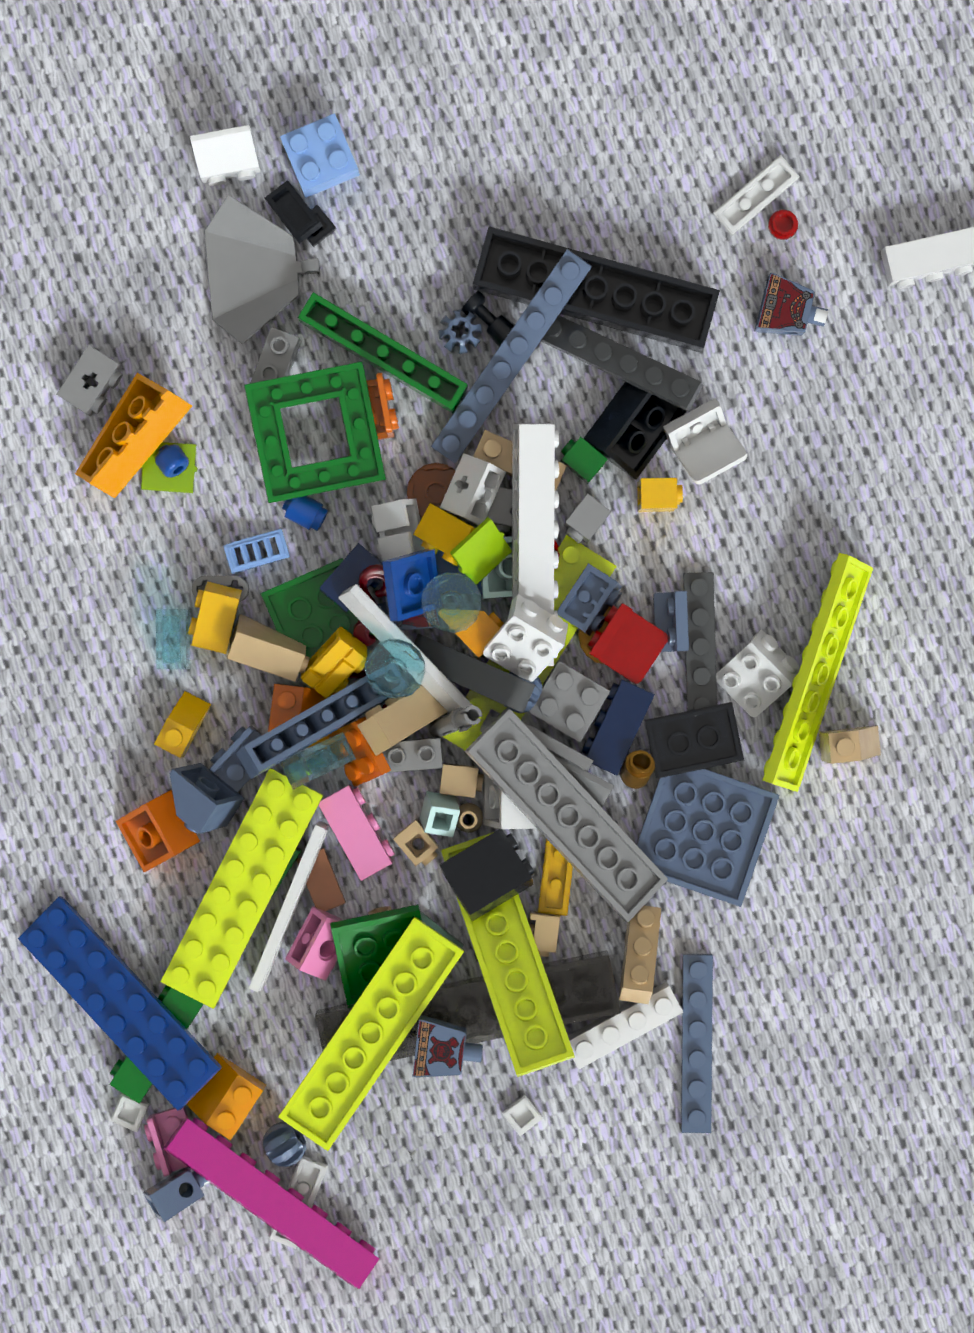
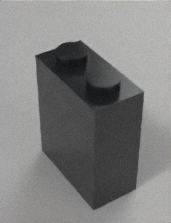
M502 829L495 831L440 864L443 875L471 921L476 920L534 885L531 876L535 872L526 858L521 861L516 853V850L520 849L511 833L505 835Z

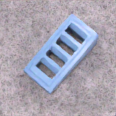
M282 529L223 545L232 574L290 557ZM274 537L280 553L274 555L269 540ZM258 542H264L268 557L262 558ZM251 544L256 558L252 562L246 547ZM240 548L245 564L239 565L235 549Z

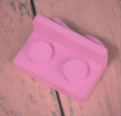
M185 1106L178 1111L175 1108L152 1114L148 1117L147 1124L144 1125L148 1141H153L156 1152L153 1153L157 1170L162 1169L164 1177L170 1175L173 1171L188 1167L163 1149L184 1119H188Z

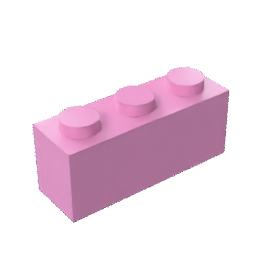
M349 784L322 799L319 807L359 879L362 881L393 863L391 856L395 855L389 841L387 839L382 841L379 837L377 830L381 828L373 813L367 815L362 805L366 801L358 787L353 789Z

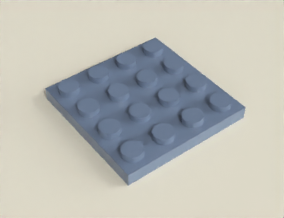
M707 769L659 778L636 845L668 878L666 882L741 907L780 795Z

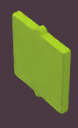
M162 442L141 467L143 468L141 490L193 493L194 474L198 470L195 466L197 445ZM175 444L186 454L189 459V465L184 472L170 478L161 472L155 463V457L162 446Z
M489 517L450 552L459 565L458 571L465 574L473 586H476L512 552L503 538L504 533L497 529Z

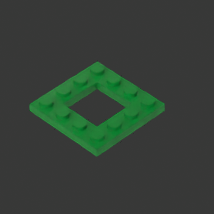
M363 361L244 384L268 503L386 480ZM338 397L350 456L292 467L280 409Z

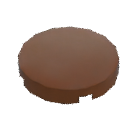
M431 463L424 465L412 475L408 482L407 497L408 499L416 498L421 518L430 503L439 508L456 471L447 464Z

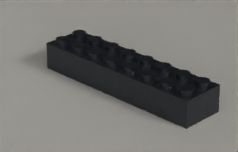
M488 227L473 281V290L529 305L565 251L569 249L592 267L560 314L700 353L704 349L720 290L498 228Z

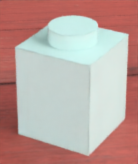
M426 791L419 817L424 833L453 837L460 814L456 797L454 795Z

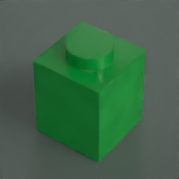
M581 436L576 442L571 439L560 452L564 455L561 462L567 465L572 472L587 484L608 460Z

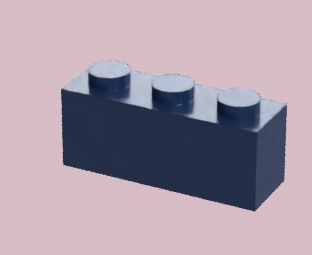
M622 679L619 684L613 682L610 693L606 698L610 700V704L606 711L600 710L594 723L598 730L594 738L588 736L581 753L586 754V757L592 759L593 765L617 776L655 694Z

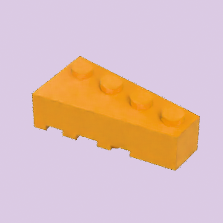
M137 372L75 474L111 497L116 498L190 410L192 405Z

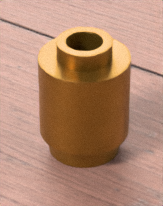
M643 750L630 753L620 771L623 783L634 789L644 787L655 769L654 759L648 752Z

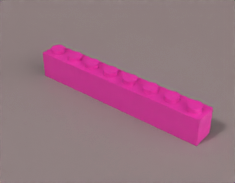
M194 1117L192 1121L184 1119L163 1149L351 1286L360 1289L379 1260L373 1254L376 1250L373 1246L362 1239L359 1243L349 1237L352 1231L339 1222L334 1226L327 1221L326 1217L328 1214L316 1205H313L312 1208L308 1207L302 1202L304 1196L290 1187L286 1191L278 1185L280 1179L268 1170H265L264 1173L260 1172L254 1167L257 1162L247 1154L242 1152L238 1156L230 1150L233 1145L220 1135L216 1139L206 1132L209 1127L199 1119Z

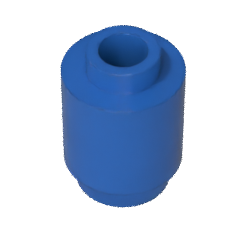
M309 496L288 499L282 507L286 511L285 518L308 530L312 528L316 531L320 529L329 511L323 508L322 503Z

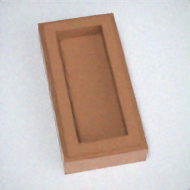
M322 848L306 885L315 907L328 911L345 904L346 901L325 848ZM299 857V858L296 859L297 862H298V865H299V863H300L302 857Z

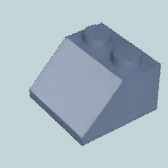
M202 763L174 768L169 773L176 815L185 822V827L194 833L201 834L227 827L245 799Z

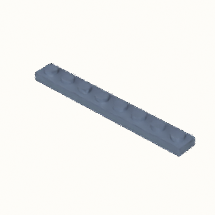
M569 249L565 251L432 444V448L452 462H457L592 266Z

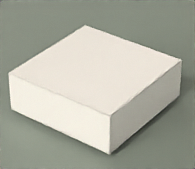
M122 1093L110 1121L138 1132L150 1104L145 1101H141L139 1104Z
M526 1094L502 1111L503 1116L519 1136L543 1119L541 1113Z

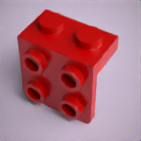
M621 603L618 608L613 605L604 618V621L608 622L602 633L597 630L587 644L591 647L588 654L632 683L639 684L668 642L669 637L667 633L633 612V609L624 603Z

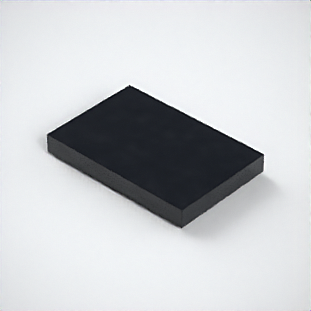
M732 702L644 720L651 756L655 762L654 772L656 779L744 761Z

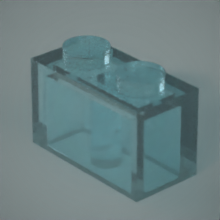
M156 609V669H190V635L188 634L190 610Z
M342 732L280 762L294 790L356 758Z

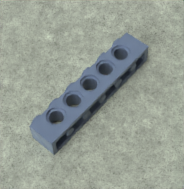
M393 660L244 745L236 755L250 778L253 779L362 716L379 704L381 705L397 693H401L409 685Z

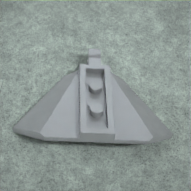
M230 195L226 197L204 231L212 320L241 344L245 343L299 296L298 275L320 273L318 258L297 261L293 235Z

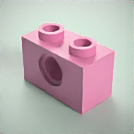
M312 906L285 959L298 970L326 981L337 961L330 923L342 921V919Z

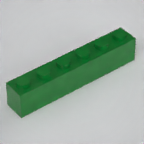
M314 292L298 316L300 323L452 414L468 389V384Z

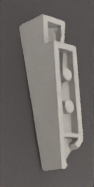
M491 709L480 731L483 732L500 713ZM523 722L593 799L603 807L614 785L588 772L593 760Z

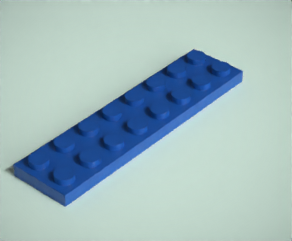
M59 896L18 938L177 1111L181 1110L222 1068L64 897Z

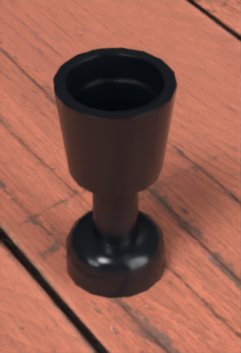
M477 291L463 305L461 311L467 316L470 311L482 319L489 326L486 330L487 334L500 347L515 324L503 315L496 317L483 305L486 300L485 296L480 291Z

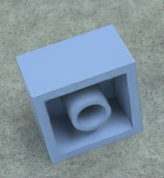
M335 113L280 136L305 198L360 175Z

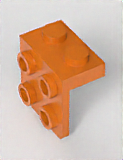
M377 373V379L366 382L378 440L394 438L393 430L399 429L395 408L390 409L388 401L394 400L390 379H384L382 373Z

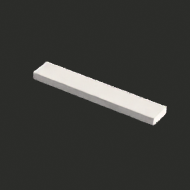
M355 584L343 591L338 598L449 714L454 709L460 707L464 709L472 705L393 621H390V618L358 585Z
M319 821L314 826L249 986V989L253 991H261L267 982L329 830V824Z

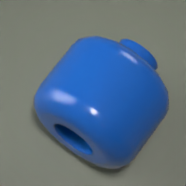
M175 444L162 446L155 457L156 465L166 477L170 478L184 472L189 465L188 457Z

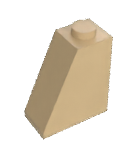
M242 614L238 617L227 655L229 660L296 682L299 673L306 671L310 657L305 656L306 645Z
M878 725L819 731L821 760L834 764L862 761L881 755Z

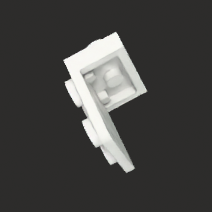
M716 398L663 426L672 451L696 484H702L747 459L745 448L727 425L721 405Z
M517 594L511 602L508 620L484 647L483 654L510 672L532 682L565 646L568 624L559 616L552 615L539 607L534 601Z
M761 629L736 656L716 673V682L751 717H757L792 686L793 679L799 673L800 668L797 661L787 655L778 646L777 641Z

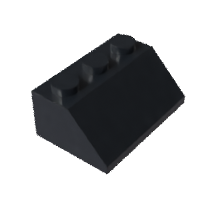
M624 382L583 439L611 463L637 480L667 439L663 426L683 416L687 411Z

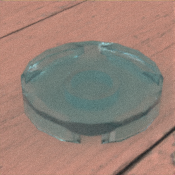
M447 572L434 577L427 583L422 593L421 608L425 619L432 627L456 633L467 629L476 622L481 610V594L478 586L469 577L460 573Z
M388 639L378 643L369 652L365 662L367 680L369 685L383 696L388 698L407 697L420 687L425 675V661L420 651L412 644L400 639Z

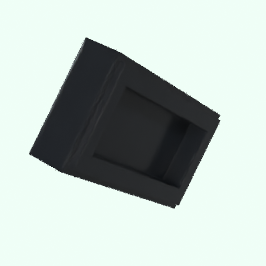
M288 180L264 198L299 244L323 226Z

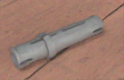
M474 705L464 709L462 707L454 709L449 715L432 721L430 723L432 727H429V732L434 738H442V736L456 731H466L472 725L478 724L481 721L478 717H482V712Z

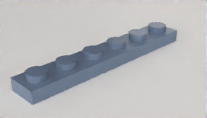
M683 954L682 1133H711L712 954Z

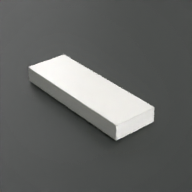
M779 155L715 210L713 215L727 232L733 236L796 182L800 176L782 155Z
M304 1155L296 1165L287 1191L291 1187L304 1196L302 1202L312 1208L328 1164ZM273 1228L271 1229L268 1236L269 1239L296 1249L294 1243Z

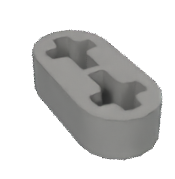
M200 576L192 585V593L195 598L197 597L198 586H203L204 581L228 587L233 585V581H238V585L243 587L239 602L245 600L249 594L248 583L239 576Z

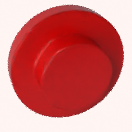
M778 210L770 217L768 228L773 237L779 240H787L796 233L798 220L791 211Z

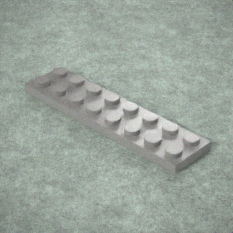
M506 708L465 750L467 755L623 921L629 922L668 880L510 708Z

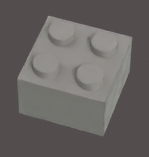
M557 661L542 687L538 701L528 712L581 742L609 695L610 690L562 662Z

